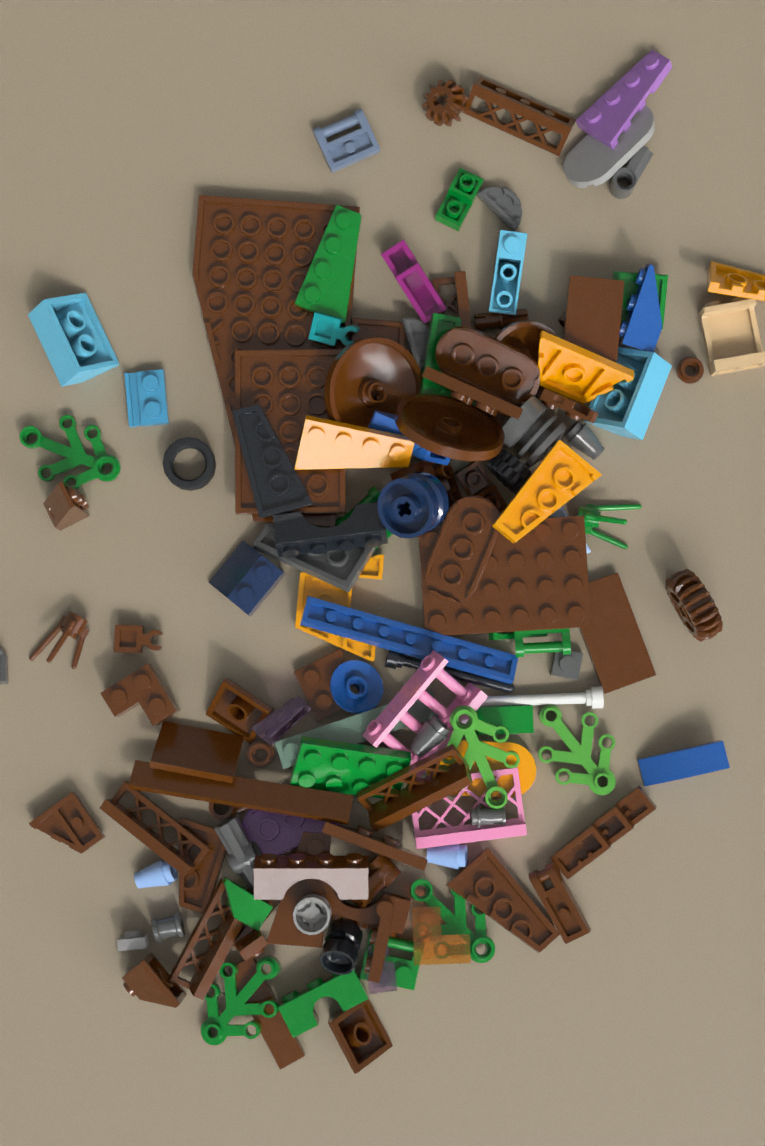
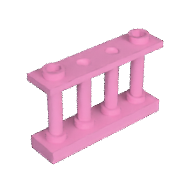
M433 650L430 655L422 660L417 671L380 715L369 723L362 736L376 748L383 742L390 749L411 752L410 765L447 746L454 730L450 723V715L456 707L467 705L476 711L488 696L471 683L463 687L443 669L449 661ZM435 677L457 695L448 708H445L425 690ZM417 699L439 716V719L450 729L447 733L448 738L422 758L412 750L410 751L389 733L399 720L416 734L419 733L423 725L407 712ZM466 714L459 716V721L463 724L469 720V716ZM426 770L417 772L416 777H421Z

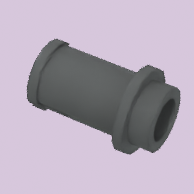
M480 806L471 808V825H476L477 828H480L481 825H505V808H480Z

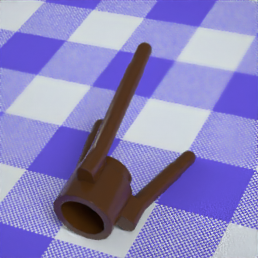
M69 611L67 616L62 617L59 624L29 657V660L33 661L61 631L63 634L46 661L48 663L52 662L68 636L76 639L79 635L71 668L75 669L85 638L90 631L85 628L88 621Z

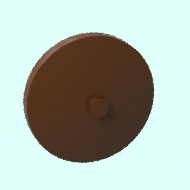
M364 338L346 346L335 357L326 376L324 399L330 420L368 428L375 410L395 415L398 404L403 398L419 394L422 373L416 360L402 345L386 338Z
M437 394L410 395L399 402L394 419L398 429L409 440L430 452L451 459L463 461H485L492 459L500 453L505 440L502 427L489 414L473 405L470 406L448 396Z

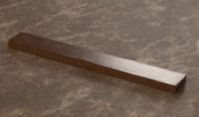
M135 760L128 784L129 788L133 790L345 825L349 823L353 803V795L234 776L232 783L150 768V762Z

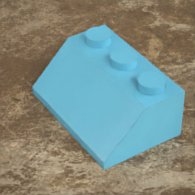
M86 293L44 299L28 314L61 387L85 382L119 365L117 357Z
M618 347L616 363L634 370V379L630 382L624 379L614 384L613 390L600 394L591 400L589 407L596 411L598 416L594 424L587 420L584 421L622 437L643 440L672 365L655 352Z

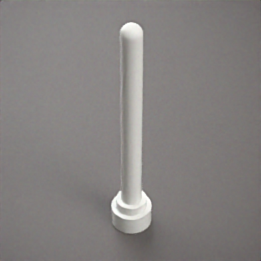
M595 686L582 693L488 696L480 707L586 703V706H591L592 709L603 708L602 686Z

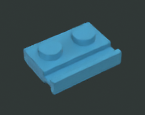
M159 369L124 373L129 427L169 424L165 371Z

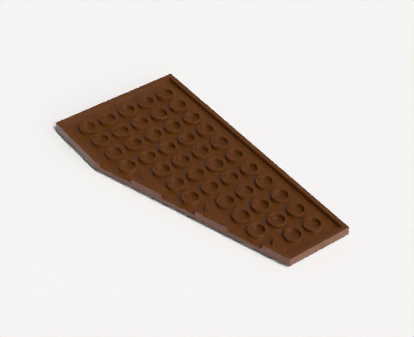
M199 195L192 274L234 444L235 421L232 411L235 410V350L344 349L346 347L340 339L337 340L335 346L308 339L314 313L295 305L297 296L336 205ZM339 205L360 214V207ZM356 256L350 289V298L347 309L346 324H341L342 327L351 325ZM350 331L347 333V337H348L349 340H350ZM252 514L254 522L274 523L273 516L260 519L258 514ZM302 514L312 525L335 527L336 514Z

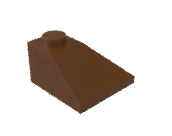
M152 952L122 977L125 981L123 986L126 991L133 997L136 995L139 1000L176 1008L187 995L178 984L168 979L169 972Z

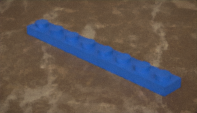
M310 596L307 597L300 625L419 659H424L434 650L449 661L445 665L447 667L507 684H512L514 681L518 658L514 654Z

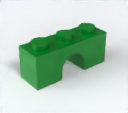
M355 968L351 973L345 975L332 973V976L324 980L318 977L306 984L307 989L299 993L295 989L281 997L283 1001L279 1003L278 1009L294 1038L319 1024L314 1004L320 998H334L340 1004L343 1012L368 1000L369 994Z

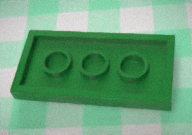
M302 736L290 775V785L356 795L357 792L408 767L411 762V752ZM398 782L394 784L392 789L401 790L403 783ZM374 794L370 796L373 798L383 799V795Z

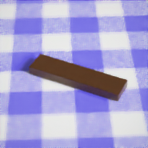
M250 957L248 960H243L236 964L238 966L236 984L239 992L257 972L255 958ZM232 967L228 968L230 975L233 973ZM265 980L246 1003H263L269 999L277 1002ZM267 1004L266 1011L273 1013L274 1007L271 1004ZM280 1011L272 1018H266L263 1015H252L253 1019L260 1023L261 1034L280 1070L305 1056L298 1039L292 1037Z

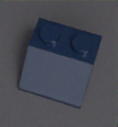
M242 541L208 583L251 617L285 574L254 548Z

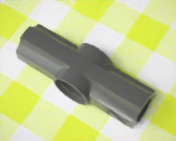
M237 815L231 816L216 825L214 829L228 852L227 858L231 869L236 875H241L250 893L254 894L255 856L262 855V851L255 841L249 839Z

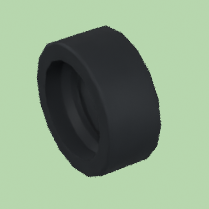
M186 437L176 440L168 447L164 453L163 468L172 484L182 490L193 491L203 488L211 481L215 475L216 461L214 454L207 444L199 439ZM188 448L201 452L206 463L202 475L193 480L179 477L174 470L175 457L179 452Z

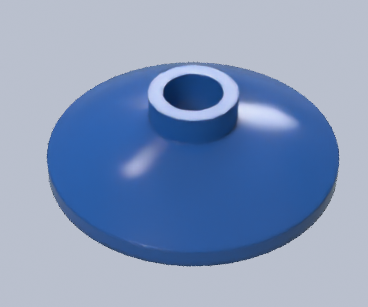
M350 660L340 664L334 670L330 679V691L334 701L342 709L350 713L360 714L374 709L379 704L383 695V682L379 673L370 664L360 660ZM350 686H355L358 693L354 694L350 690Z

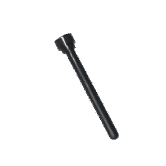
M389 650L385 667L396 669V667L402 668V666L418 669L422 659ZM447 666L443 668L456 680L511 693L515 689L513 683L507 684Z

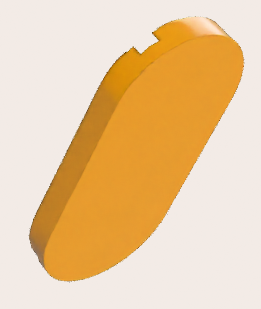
M461 740L457 748L462 757H464L468 748L467 740ZM482 741L506 752L513 750L518 753L520 762L517 767L521 795L532 786L536 777V764L531 753L525 747L512 742ZM451 755L446 759L450 760L453 758V756ZM514 755L506 757V762L509 764H513L517 760ZM486 756L491 770L508 768L503 762ZM442 760L440 762V765H451L444 763ZM475 760L470 773L480 772ZM426 770L427 776L431 774V771ZM513 774L501 775L497 780V784L503 786L507 794L514 786ZM481 778L473 779V783L467 789L476 796L481 797L487 789L485 782ZM460 790L457 791V792H455V793H453V794H451V795H456V796H457V794L460 792ZM464 791L461 796H471V795H470L469 793H467L466 791ZM493 791L491 793V797L502 796V794L498 791ZM515 791L511 794V798L515 797Z

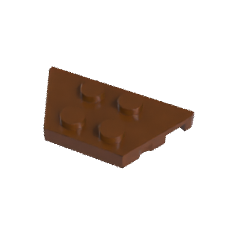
M426 366L422 377L452 391L450 396L470 406L474 401L476 402L475 407L485 413L496 417L498 412L518 420L521 416L523 409L428 366Z
M325 822L322 833L420 870H425L428 860L400 846V840L385 834L383 839L373 835L374 830L362 825H358L357 829L349 826Z

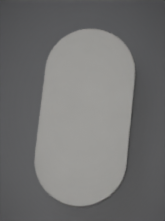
M644 106L641 112L637 111L630 120L631 126L626 133L622 132L617 138L618 144L614 149L609 148L589 134L585 136L568 153L564 160L563 169L568 181L575 187L588 188L587 185L594 184L595 187L612 177L653 136L655 119L650 108Z

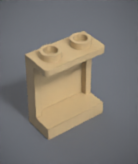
M737 297L732 299L731 303L721 304V301L706 303L705 307L698 313L710 376L765 366V351L762 349L754 309L757 304L756 299Z

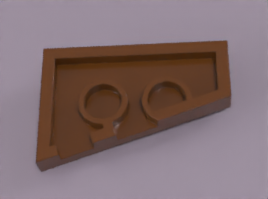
M179 817L180 824L212 848L191 876L184 877L179 873V906L202 914L216 889L227 850L213 827ZM183 835V841L189 840ZM194 843L184 844L185 856L193 862L202 849Z

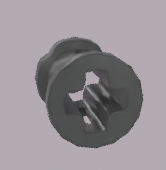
M175 912L174 916L159 920L156 917L151 919L153 935L157 943L162 942L164 938L179 935V937L185 936L180 912Z

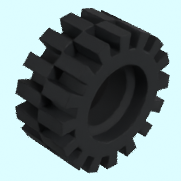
M504 448L486 464L491 473L505 487L509 488L512 493L514 492L515 495L532 474L517 457Z

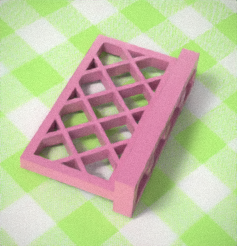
M518 767L492 770L493 775L496 776V782L501 775L513 774L514 786L507 795L508 800L517 806L518 818L506 819L505 825H481L480 828H477L476 825L464 824L468 818L470 819V811L466 813L455 804L464 791L477 800L472 808H476L480 803L487 808H492L483 801L486 790L479 798L467 789L468 786L460 790L453 801L447 797L443 798L450 805L441 817L429 809L428 806L421 809L419 813L415 812L412 814L416 849L527 835ZM480 772L471 773L472 781L477 778L483 779ZM514 791H515L516 801L513 800V799L510 797L511 794H512ZM452 807H455L465 815L459 825L451 826L443 819ZM425 810L438 819L431 829H419L418 819ZM440 822H442L444 825L447 826V827L437 828V826L440 824Z

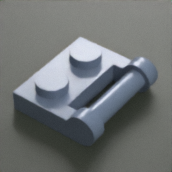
M361 108L353 111V115L323 128L319 126L312 129L331 173L380 152L377 140ZM357 124L361 128L329 143L326 138Z

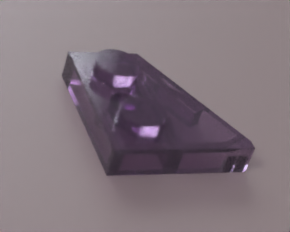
M297 696L288 700L280 709L254 725L252 729L260 738L272 746L312 708L303 698Z

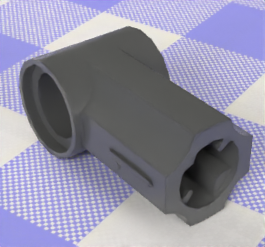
M641 147L613 175L609 185V191L612 196L617 199H625L631 195L636 183L653 156L648 147ZM617 180H626L629 187H620Z

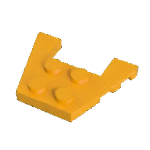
M380 554L370 557L358 578L382 580L384 555ZM305 572L300 573L295 628L369 661H375L376 646L300 625L308 596L351 608L353 589L352 587L348 593Z

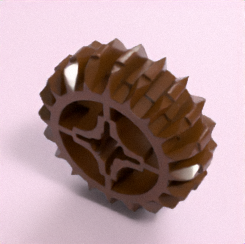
M689 569L678 571L666 580L667 595L689 633L700 642L717 636V633L722 631V617L710 592L707 591L699 577Z

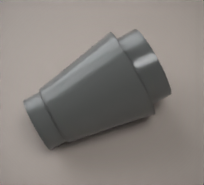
M576 421L564 434L569 445L593 460L604 450V447L586 423L582 424L580 421Z
M432 716L430 720L426 719L413 743L410 745V749L422 758L448 738L447 733L450 729L439 718Z

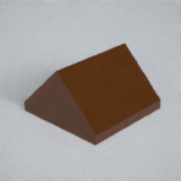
M225 678L206 715L234 734L244 736V740L251 744L274 708L237 683Z
M369 998L345 1012L341 1009L329 1015L328 1024L354 1074L360 1072L393 1046Z

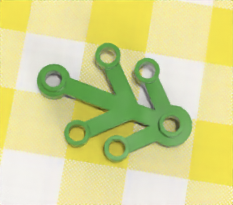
M460 705L450 715V723L454 730L447 746L453 744L457 749L463 735H465L468 748L463 758L469 764L470 770L474 760L476 761L487 787L485 793L486 803L495 809L502 808L508 800L507 791L503 786L497 784L486 756L503 762L508 768H515L520 762L519 755L516 751L509 750L506 752L480 741L475 730L493 736V739L498 743L507 741L509 731L504 725L495 726L478 719L477 713L472 707ZM462 714L469 716V721L465 724L459 721V716ZM498 729H503L506 735L500 739L495 736V732ZM514 755L517 760L515 763L509 764L506 762V757ZM445 758L442 761L446 764H452L456 760L454 758L450 760ZM499 791L502 796L500 799L494 800L491 797V793Z
M555 705L542 707L539 712L540 722L545 726L553 727L571 752L553 750L551 747L543 746L538 751L539 760L544 763L558 761L581 764L589 774L571 773L566 768H560L555 772L557 783L561 785L569 783L589 785L591 791L595 794H609L616 784L615 776L609 770L611 750L615 746L614 737L609 734H603L599 737L598 746L601 749L597 767L591 759L593 732L598 724V717L591 712L582 715L581 724L583 728L580 745L561 721L562 714L560 709ZM550 710L556 714V718L553 721L546 719V713ZM588 715L594 718V723L591 726H587L584 721ZM605 737L611 740V745L608 748L602 745V740ZM545 749L551 752V757L548 760H544L541 756L542 751ZM562 771L568 773V779L565 782H561L558 778L559 773ZM600 776H604L607 779V783L603 787H600L597 783Z

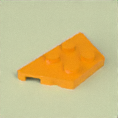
M541 331L538 354L540 386L585 404L595 399L596 396L613 390L614 384L624 379L627 382L634 379V370L545 331Z

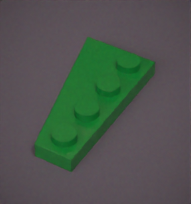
M336 205L295 301L296 306L313 313L318 311L343 318L342 325L346 324L362 219L361 214Z

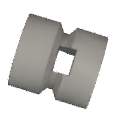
M317 893L303 896L296 904L293 912V921L297 929L308 935H316L324 931L331 918V905L323 895Z

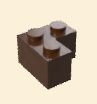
M152 664L144 665L100 693L114 717H120L140 704L153 726L159 725L180 711Z

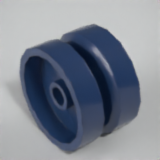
M414 471L388 482L381 490L377 501L378 514L382 524L390 533L400 538L412 539L436 528L445 519L449 509L448 494L444 485L437 477L427 472Z

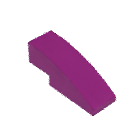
M404 239L381 254L424 324L431 320L432 313L440 314L447 309Z

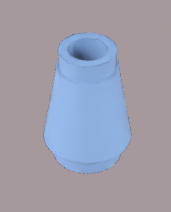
M453 844L427 848V863L457 870L460 867L467 866V845Z
M163 859L134 873V880L139 889L171 885L178 878L177 870Z

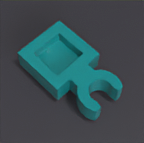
M316 311L308 339L335 346L337 340L340 339L345 346H348L354 341L348 339L347 333L349 331L358 333L360 328L356 325L342 327L343 318Z

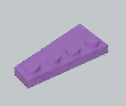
M651 50L576 119L578 128L609 148L614 149L618 144L617 138L622 132L626 133L631 126L630 120L637 111L641 112L646 105L645 99L650 93H654L672 69L670 59Z

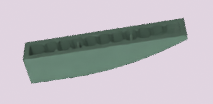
M428 690L427 692L435 698L433 690ZM419 699L407 711L419 722L431 719L432 716L437 717ZM387 705L275 742L283 769L294 765L302 736L353 744L367 741L362 735L369 723L375 720ZM399 720L389 733L408 726Z

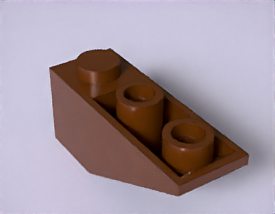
M62 481L56 485L43 503L54 527L60 531L89 517L86 509L90 506L84 494L80 493L78 489L75 490L73 486L69 487Z

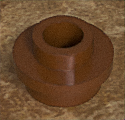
M685 357L678 363L676 373L682 382L693 384L702 378L704 367L699 359ZM688 366L692 367L694 374L688 375L685 372V368Z
M255 741L247 749V759L254 767H266L274 758L273 747L266 741ZM258 749L265 751L266 755L263 759L256 757L255 753Z

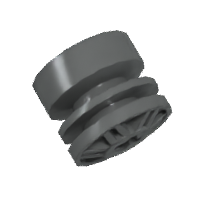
M534 395L520 407L523 411L519 420L511 417L502 427L505 434L503 445L506 448L510 449L518 442L522 445L516 456L518 459H521L528 451L532 454L524 463L529 469L544 459L554 444L562 439L565 430L568 428L563 422L555 430L551 428L558 419L556 415L551 416L544 422L541 417L547 407Z

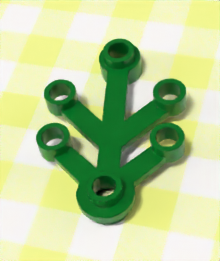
M70 415L62 416L59 420V426L65 431L71 448L43 437L42 432L34 426H27L20 432V442L29 449L41 447L66 457V459L57 463L43 465L39 468L38 476L45 482H51L55 479L56 475L81 464L91 469L77 476L68 475L63 480L67 484L70 479H75V490H79L81 485L97 478L104 482L113 481L120 474L121 466L119 461L114 456L107 455L101 441L102 432L95 425L87 426L84 430V436L91 442L96 458L86 454L76 430L77 422ZM67 419L72 420L70 428H64V422ZM92 429L97 430L95 438H89L88 436L89 431ZM31 434L37 435V440L34 443H29L28 441ZM106 464H111L112 470L109 473L103 472V467ZM45 469L51 470V476L48 478L43 477Z
M425 879L415 880L409 888L411 898L417 902H424L446 924L428 925L427 923L419 922L413 927V935L417 939H426L428 936L459 935L467 944L449 945L446 942H438L433 947L435 957L445 959L448 956L469 955L477 963L490 961L495 953V945L492 939L486 936L485 914L483 912L477 914L474 906L470 905V913L475 917L474 934L466 927V905L464 898L450 889V894L454 897L453 914L432 894L433 888L429 881ZM418 885L422 886L425 890L422 896H418L415 892ZM420 925L426 928L424 936H419L417 933V928ZM479 943L485 946L483 954H478L476 951V946ZM440 945L446 947V954L443 956L437 952V948Z
M268 955L258 961L256 966L257 972L238 995L236 984L238 966L232 961L222 964L219 972L225 982L226 1009L219 1016L217 997L220 995L221 989L217 983L213 982L210 987L215 989V995L210 996L207 992L205 996L208 1019L201 1026V1036L207 1044L219 1045L226 1040L227 1036H245L248 1039H254L260 1035L261 1025L255 1020H251L246 1024H228L234 1016L263 1015L266 1018H272L278 1013L279 1004L273 999L263 1003H246L266 979H272L279 974L281 964L275 956ZM265 963L271 966L270 973L264 972L263 965ZM227 965L232 967V975L226 974L225 967ZM267 1004H271L274 1007L273 1013L266 1011ZM249 1025H253L256 1028V1034L249 1033ZM211 1027H215L218 1030L217 1036L211 1035Z

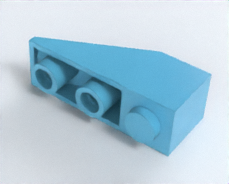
M500 230L489 312L516 315L527 233Z

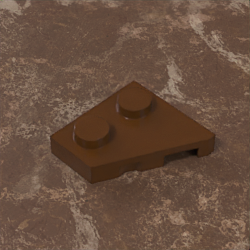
M342 649L294 671L318 721L342 709L334 701L330 691L331 676L334 670L343 663Z
M75 792L67 795L29 823L32 828L48 834L51 838L68 845L69 848L81 854L106 837Z

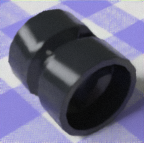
M338 920L329 925L325 936V943L320 954V964L327 971L333 974L345 975L355 969L358 951L360 950L363 932L356 924L350 921Z

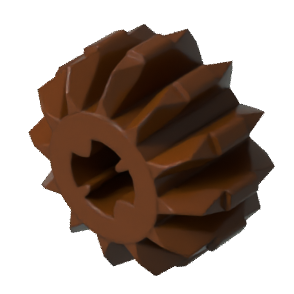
M439 79L437 87L429 85L431 92L430 94H423L427 102L422 104L423 109L427 112L425 114L427 119L434 121V124L437 126L445 124L450 127L452 126L453 119L457 122L461 121L459 114L460 112H467L463 105L468 102V98L464 95V88L456 85L453 80L445 82Z

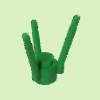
M587 504L586 507H579L578 516H584L585 534L593 535L615 546L627 549V544L592 528H598L599 521L627 524L626 519L603 516L598 511L641 509L642 506L640 504Z

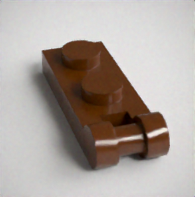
M554 861L545 865V869L541 871L535 870L529 873L531 884L565 944L590 933L591 928ZM551 879L554 886L547 889L544 881Z
M388 900L380 902L377 906V914L380 916L379 927H373L370 944L375 945L373 957L367 956L364 973L369 974L368 981L377 983L381 981L394 914V905Z

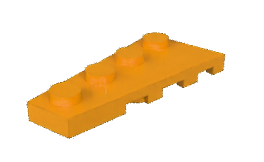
M711 261L708 268V292L765 301V275Z

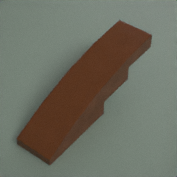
M638 785L554 853L550 859L557 864L559 870L568 880L611 848L614 842L656 810L657 806Z

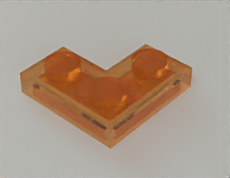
M440 907L412 908L414 965L471 963L469 934L441 935Z

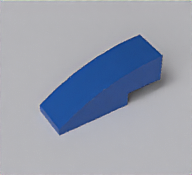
M721 740L637 759L644 786L680 780L730 768L724 742Z

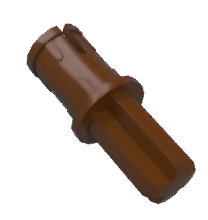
M525 308L517 309L516 315L494 312L474 314L475 326L479 331L495 328L502 330L503 327L514 322L529 320L528 311Z

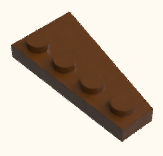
M304 831L296 853H301L305 856H318L322 853H330L331 836L325 833ZM305 879L296 882L287 890L283 900H280L267 939L268 944L323 947L324 931L316 935L302 933L297 929L293 921V912L298 901L307 894L317 893L326 898L328 885L326 882L317 879Z
M488 848L445 884L537 953L543 951L560 935Z

